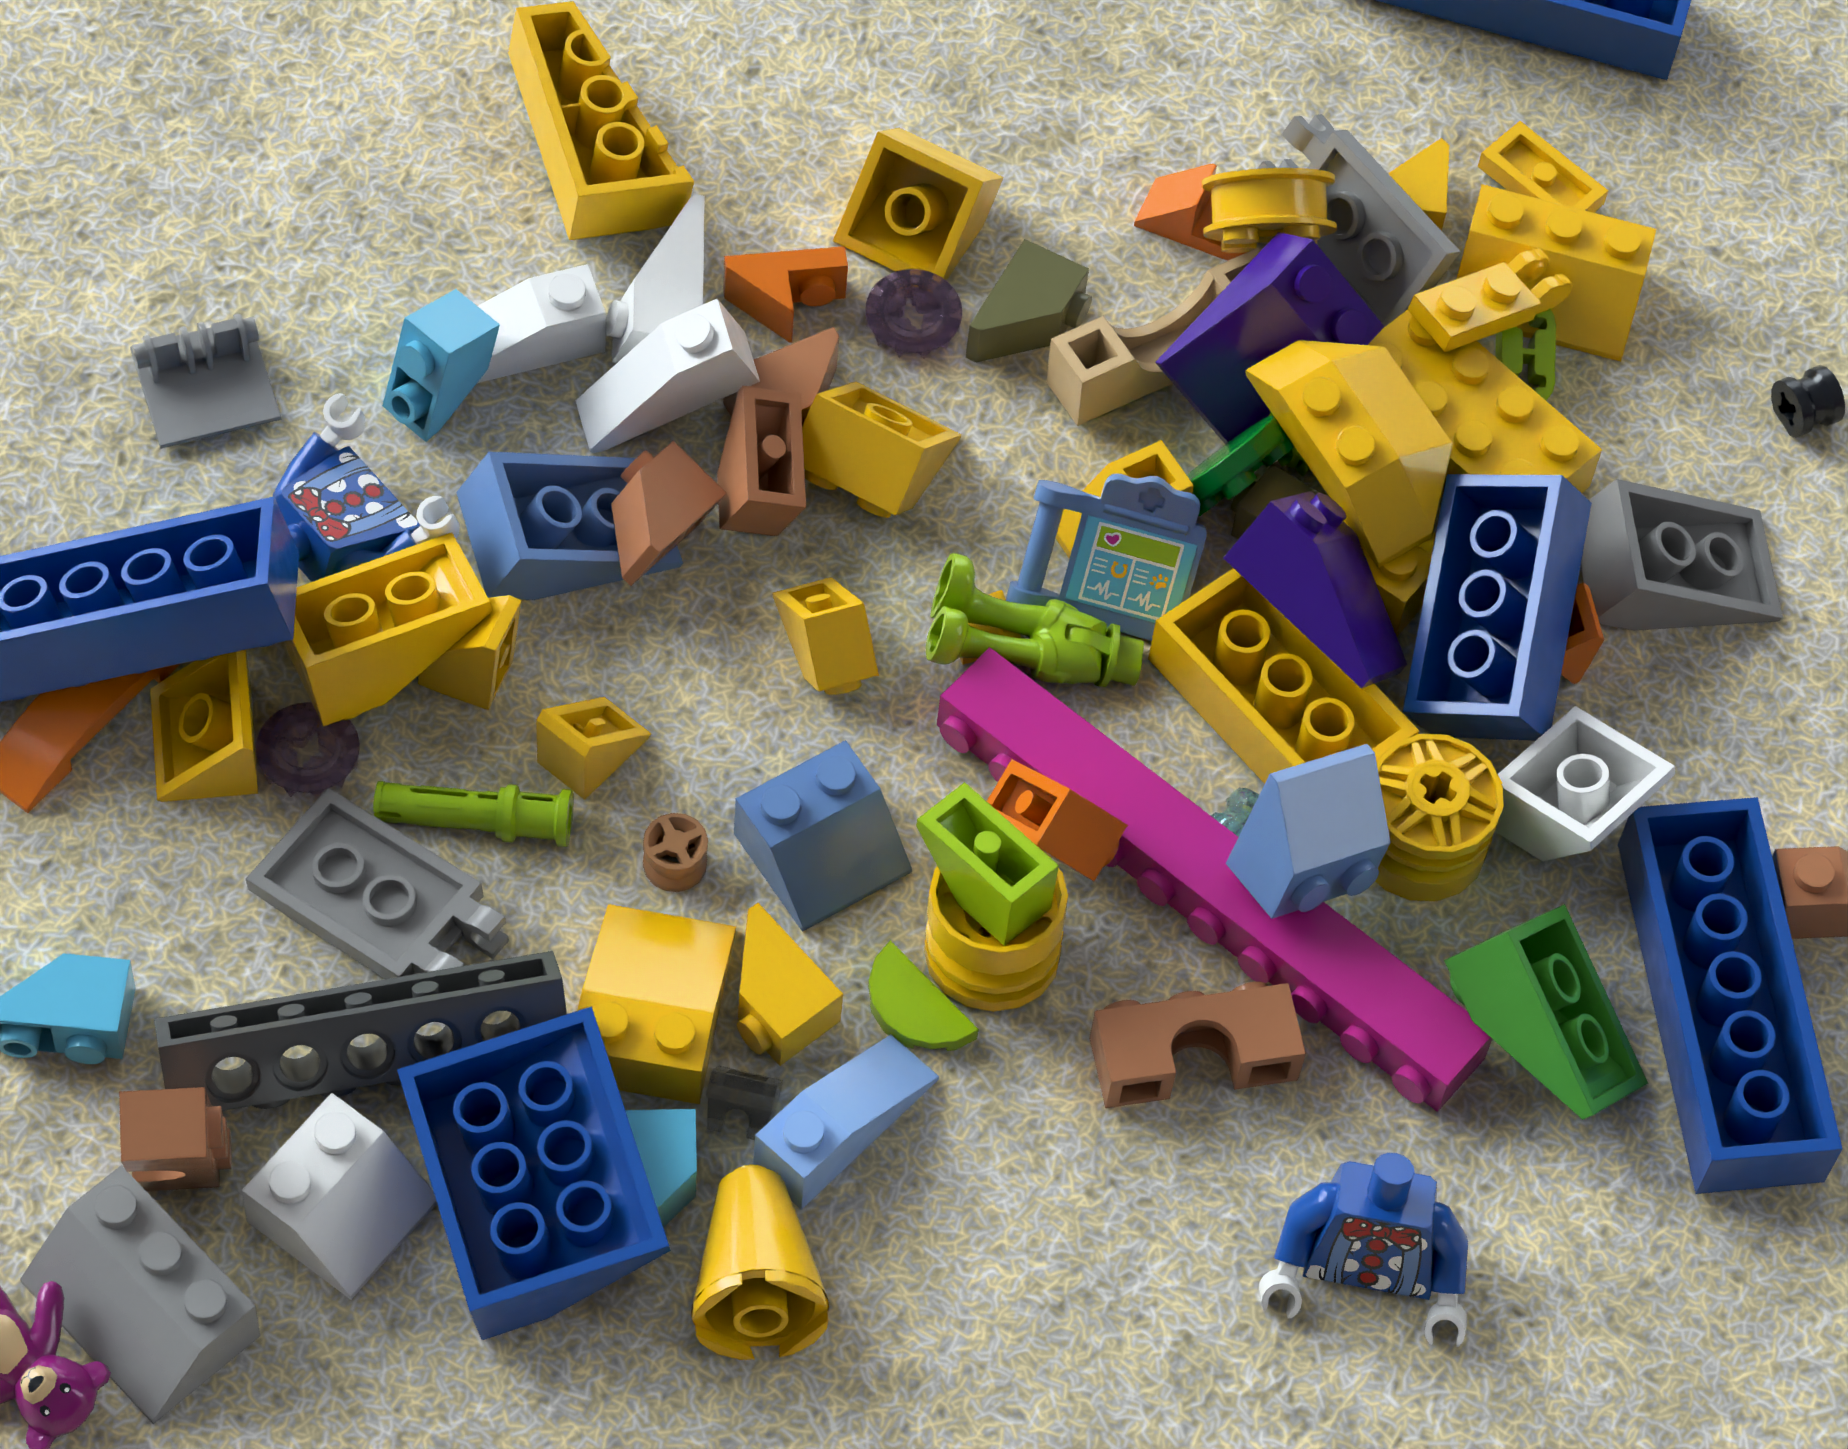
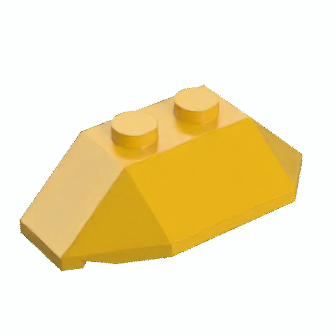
M1298 340L1246 369L1247 378L1325 492L1345 511L1347 515L1345 521L1356 532L1360 543L1378 568L1432 538L1451 455L1452 442L1384 346Z

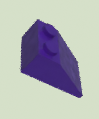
M1278 232L1155 363L1219 438L1227 444L1257 422L1268 417L1271 412L1247 378L1246 369L1298 340L1368 345L1385 326L1313 239Z
M1312 491L1270 501L1223 559L1361 689L1400 674L1408 664L1358 536L1344 522L1347 517L1345 511L1323 493L1315 495Z

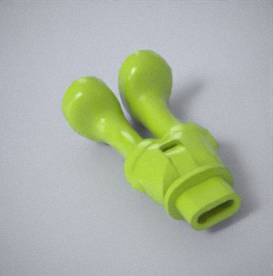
M957 553L949 555L941 572L931 607L930 617L934 618V621L929 629L926 640V658L928 661L945 665L954 662L958 658H979L990 647L1011 664L1030 668L1033 678L1044 682L1060 684L1094 683L1098 687H1106L1110 680L1132 686L1136 685L1141 672L1144 641L1120 635V625L1111 623L1107 628V623L1078 611L1077 608L1061 600H1049L1045 606H1038L992 597L975 587V570L972 560L965 555ZM968 623L1004 629L1029 636V639L989 633L968 625Z

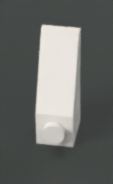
M692 194L634 278L620 301L614 300L611 303L606 318L605 333L607 336L613 337V363H618L661 323L703 305L705 196Z
M588 264L528 278L478 306L500 324L489 368L478 383L606 352V312Z
M715 299L661 323L575 401L591 453H598L734 394L742 386H752L760 382L745 331L721 302Z

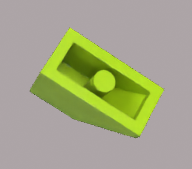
M965 782L917 819L916 827L957 904L1001 944L1007 945L1051 909L1059 865Z

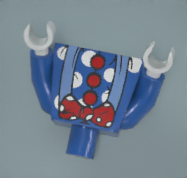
M342 393L335 394L327 400L323 410L324 418L328 424L321 435L314 432L289 463L273 493L299 551L298 567L311 582L451 532L457 538L460 530L459 522L454 514H450L441 522L434 524L438 519L444 517L449 509L441 496H432L425 499L417 509L416 520L350 446L340 450L335 447L340 440L357 438L365 429V416L361 408H358L349 420L345 422L336 421L338 416L345 411L348 404L346 396Z
M1398 1153L1382 1154L1376 1159L1374 1166L1352 1161L1342 1163L1331 1182L1320 1183L1297 1198L1290 1205L1274 1255L1275 1259L1280 1260L1278 1268L1266 1273L1259 1283L1262 1308L1266 1311L1270 1295L1276 1290L1283 1289L1291 1292L1286 1308L1287 1318L1297 1315L1302 1304L1301 1293L1296 1279L1299 1267L1304 1268L1303 1277L1429 1300L1431 1291L1438 1292L1437 1303L1428 1311L1425 1325L1426 1340L1430 1345H1433L1434 1324L1440 1320H1449L1458 1328L1456 1347H1459L1464 1341L1467 1327V1315L1463 1307L1458 1304V1294H1465L1468 1239L1451 1208L1437 1202V1181L1431 1176L1415 1173L1413 1164L1404 1155Z

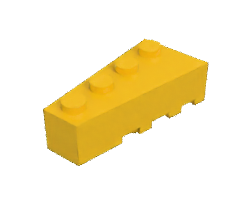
M574 1L516 8L508 55L569 240L650 230L672 225L691 197L694 180L684 165L680 167L676 165L667 151L668 141L657 125L650 126L637 106L639 98L628 81L622 83L610 66L611 56Z

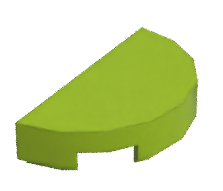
M890 940L875 957L868 981L871 1013L884 1033L887 1035L891 1034L901 1044L911 1049L914 1046H919L927 1049L946 1048L947 1051H954L976 1040L979 1029Z

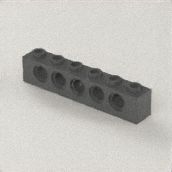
M548 951L155 1018L154 1023L165 1089L205 1087L211 1105L221 1106L223 1112L248 1106H254L259 1109H271L286 1104L290 1099L317 1094L328 1097L333 1093L340 1097L352 1093L357 1087L380 1083L402 1086L397 1069L566 1015L567 1011L562 976L554 952ZM493 1012H511L509 1018L499 1024H486L483 1022ZM431 1022L445 1024V1027L434 1035L424 1036L416 1033L423 1025ZM362 1034L379 1036L373 1044L366 1047L350 1045L354 1038ZM297 1045L313 1048L310 1053L301 1058L292 1059L283 1056L285 1051ZM228 1057H239L246 1060L240 1067L233 1070H222L216 1067L218 1062Z

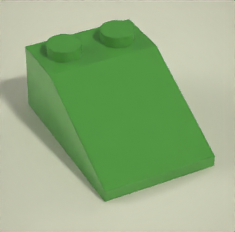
M1565 904L1505 930L1444 960L1450 972V984L1453 993L1459 1002L1465 1005L1471 1020L1582 1120L1595 1115L1648 1084Z

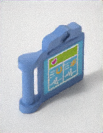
M1112 474L1104 483L1101 497L1088 494L1062 483L1039 480L1033 497L1034 500L1039 501L1038 510L1018 581L1010 582L1006 601L1045 606L1049 600H1061L1077 608L1078 611L1107 623V628L1111 623L1120 625L1121 633L1152 641L1155 621L1190 597L1207 537L1206 527L1196 523L1200 512L1199 499L1192 493L1174 489L1169 483L1158 476L1132 478L1123 474ZM1068 509L1080 512L1082 515L1060 594L1042 588L1063 510Z

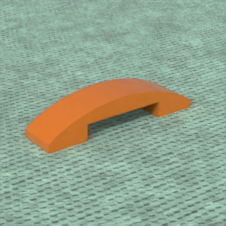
M180 664L153 669L145 673H134L96 681L80 687H68L40 693L0 741V793L29 813L72 771L71 759L153 679L158 683L162 682Z

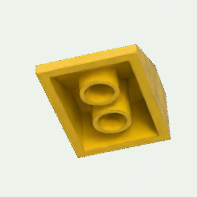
M451 532L297 587L293 640L285 641L289 656L324 727L341 720L355 718L363 712L385 705L493 611L485 591Z
M608 904L582 988L578 1010L592 1006L620 1091L700 1104L736 934V926Z

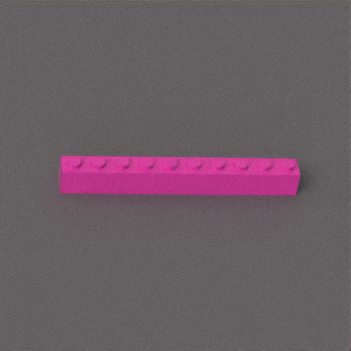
M989 647L940 695L937 726L940 728V733L944 740L953 749L960 753L972 752L988 765L991 775L997 782L1011 759L1066 786L1127 824V828L1119 839L1118 850L1114 858L1106 866L1115 867L1118 865L1137 880L1140 891L1151 902L1159 906L1170 905L1187 918L1189 928L1199 939L1210 945H1215L1218 942L1237 957L1241 969L1252 980L1264 983L1269 982L1272 985L1288 983L1295 1012L1301 1018L1314 1024L1319 1021L1340 1037L1342 1046L1353 1058L1362 1063H1370L1372 1061L1392 1077L1395 1088L1406 1099L1417 1104L1424 1101L1438 1112L1485 1060L1492 1038L1471 1020L1469 1013L1325 902L1307 912L1297 910L1271 919L1226 865L1238 839L1237 835Z

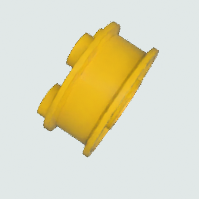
M1261 168L1230 171L1208 176L1202 180V189L1211 192L1212 224L1204 227L1203 235L1205 238L1221 241V251L1227 253L1249 252L1257 248V243L1269 242L1278 232L1313 239L1318 245L1317 240L1320 237L1337 231L1336 222L1327 219L1326 187L1335 183V175L1318 169Z

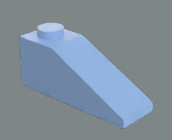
M890 1034L804 1089L755 1135L753 1164L763 1166L778 1173L785 1182L791 1201L802 1210L939 1080V1076Z

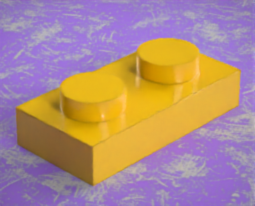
M1521 121L1517 122L1481 152L1478 167L1508 191L1593 213L1605 203L1608 190Z

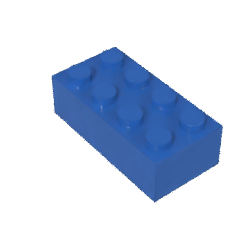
M1447 474L1403 707V713L1430 734H1443L1454 738L1536 741L1552 727L1592 504L1563 475Z

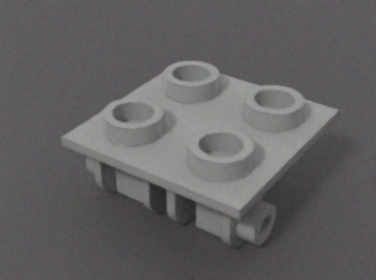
M239 313L233 315V319L213 323L211 328L207 329L204 322L197 323L198 331L188 333L186 326L179 328L180 335L177 336L175 333L154 338L146 335L143 336V343L130 347L160 449L282 420L257 342L259 341V334L254 317L242 319Z

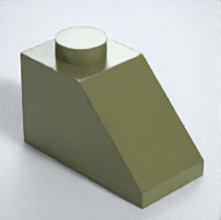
M1024 239L969 325L965 358L977 363L1050 346L1051 339L1065 333L1068 326L1073 328L1081 326L1092 302V296L1086 294L1089 268Z

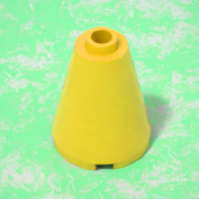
M754 1164L744 1165L724 1176L718 1184L694 1294L691 1318L695 1325L696 1337L699 1342L718 1355L738 1360H755L751 1347L780 1345L779 1358L793 1355L814 1344L827 1330L829 1321L828 1297L783 1178L778 1173L763 1166Z

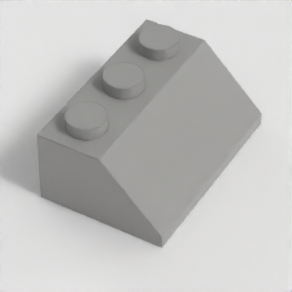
M122 1165L66 1209L20 1278L21 1283L36 1299L44 1283L55 1281L62 1286L65 1297L62 1327L94 1361H99L108 1366L112 1381L153 1424L260 1337L256 1306Z

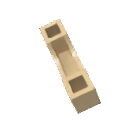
M1258 247L1208 269L1200 284L1185 301L1168 314L1140 327L1123 329L1112 326L1102 316L1052 338L1046 383L1077 426L1173 384L1155 362L1261 251V248Z

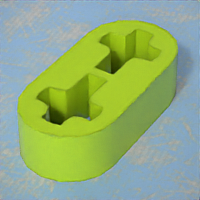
M1550 308L1545 312L1536 314L1534 319L1529 321L1531 327L1539 328V330H1536L1529 340L1528 348H1523L1522 329L1517 327L1496 333L1495 357L1517 376L1520 375L1523 364H1528V381L1533 385L1539 386L1534 391L1546 401L1554 391L1556 366V323Z

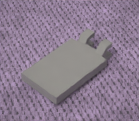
M1322 114L1315 115L1309 124L1302 116H1294L1282 133V136L1311 162L1307 169L1324 170L1335 175V183L1326 187L1327 219L1336 222L1337 231L1320 237L1317 240L1318 246L1381 323L1387 326L1408 309L1414 294L1434 288L1461 251L1348 130L1335 131ZM1284 159L1278 168L1299 167L1291 159ZM1263 161L1258 169L1276 168V166L1271 161Z
M330 788L324 791L246 877L249 891L384 979L465 966L463 962L447 953L461 935L465 937L468 943L492 959L509 941L508 935L500 931L506 923L505 916L489 906L478 903L484 896L481 882Z

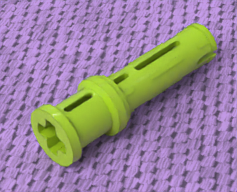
M378 781L374 794L373 812L375 817L385 823H405L418 826L495 832L496 838H501L502 842L510 843L514 842L516 837L555 840L557 847H568L573 821L574 793L571 789H562L559 795L521 792L519 786L514 784L500 787L499 792H483Z

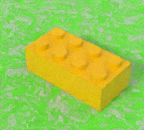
M1407 309L1385 326L1368 344L1371 346H1384L1451 440L1452 450L1446 476L1447 474L1563 475L1581 493L1590 487L1602 449L1478 341L1445 352ZM1445 477V481H1444V486H1443L1441 498H1443V493H1444V487H1445L1446 477Z
M1234 568L1155 621L1148 660L1264 784L1270 773L1364 744H1368L1375 752L1377 762L1378 757L1395 742L1419 734V730L1375 684L1361 689Z

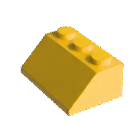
M1482 184L1456 279L1503 262L1508 265L1522 252L1528 250L1530 252L1532 249L1535 250L1537 248L1541 249L1549 257V266L1546 267V271L1537 277L1536 280H1532L1530 283L1527 282L1525 284L1526 287L1531 290L1542 279L1550 276L1554 277L1560 273L1564 274L1573 286L1572 292L1564 299V302H1561L1558 306L1556 305L1553 309L1550 308L1556 323V345L1621 362L1646 275L1656 229ZM1529 322L1515 326L1522 329L1523 337L1531 338L1536 330H1539V328L1531 327Z

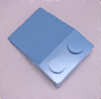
M489 451L456 492L487 597L510 595L520 600H537L624 580L621 575L611 503L627 485L620 475L636 458ZM678 545L644 575L680 568L683 561Z

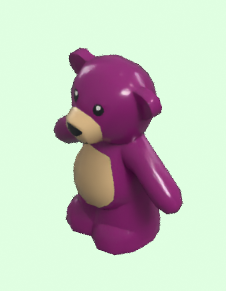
M55 1281L44 1283L39 1290L34 1323L31 1329L18 1314L10 1298L0 1286V1404L16 1398L20 1413L28 1423L26 1444L30 1449H49L57 1437L75 1431L85 1422L94 1409L98 1390L108 1383L111 1375L108 1366L99 1361L81 1365L67 1358L56 1356L61 1336L65 1297L62 1286Z

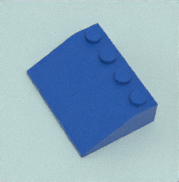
M592 1006L397 1069L469 1312L481 1340L546 1320L671 1251Z

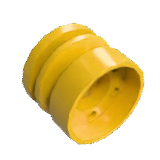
M1418 734L1397 741L1377 759L1391 843L1378 866L1379 875L1375 882L1385 891L1410 901H1439L1460 894L1478 878L1487 857L1492 837L1504 807L1502 781L1492 762L1472 744L1443 734Z
M936 866L928 896V922L925 932L924 954L929 974L943 993L966 1007L991 1012L1020 1008L1044 993L1056 978L1061 956L1063 927L1068 902V892L1063 872L1059 867L1051 909L1004 946L957 904L938 866Z

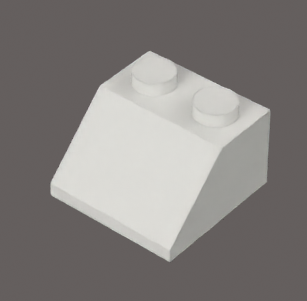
M1574 706L1498 773L1503 785L1504 807L1495 832L1543 862L1591 851L1675 775V766L1577 706Z
M333 1093L321 1103L242 1189L247 1222L350 1300L437 1205L434 1191L388 1135Z

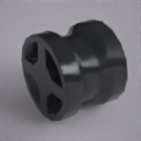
M1819 365L1808 369L1801 379L1797 380L1792 377H1786L1778 380L1772 386L1771 401L1773 410L1788 434L1792 437L1797 438L1812 431L1815 424L1820 423L1821 425L1829 426L1843 420L1845 415L1843 391L1833 372L1825 366Z

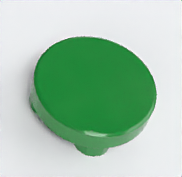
M1274 416L1262 419L1236 436L1187 475L1194 485L1192 494L1200 501L1198 517L1214 507L1224 497L1229 500L1243 491L1257 479L1254 472L1263 464L1266 467L1270 466L1295 447Z

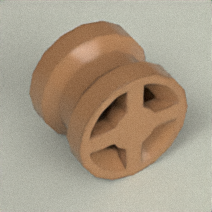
M670 813L661 815L652 821L646 829L643 840V868L646 877L654 886L664 891L681 892L691 889L702 880L707 868L708 837L705 828L697 819L687 814ZM665 855L677 857L679 863L668 859L664 860Z

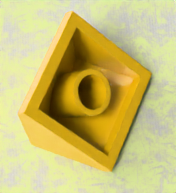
M246 650L213 656L206 660H195L150 689L157 801L168 802L259 794L251 684Z

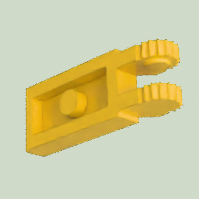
M1537 248L1535 250L1532 249L1530 252L1528 250L1520 253L1508 265L1503 262L1414 294L1408 311L1445 352L1533 320L1536 314L1545 312L1549 308L1553 309L1556 305L1558 306L1561 302H1564V299L1572 292L1573 286L1571 281L1564 274L1560 273L1554 277L1550 276L1542 279L1531 290L1526 287L1525 284L1527 282L1530 283L1532 280H1536L1537 277L1546 271V267L1549 266V257L1541 249Z

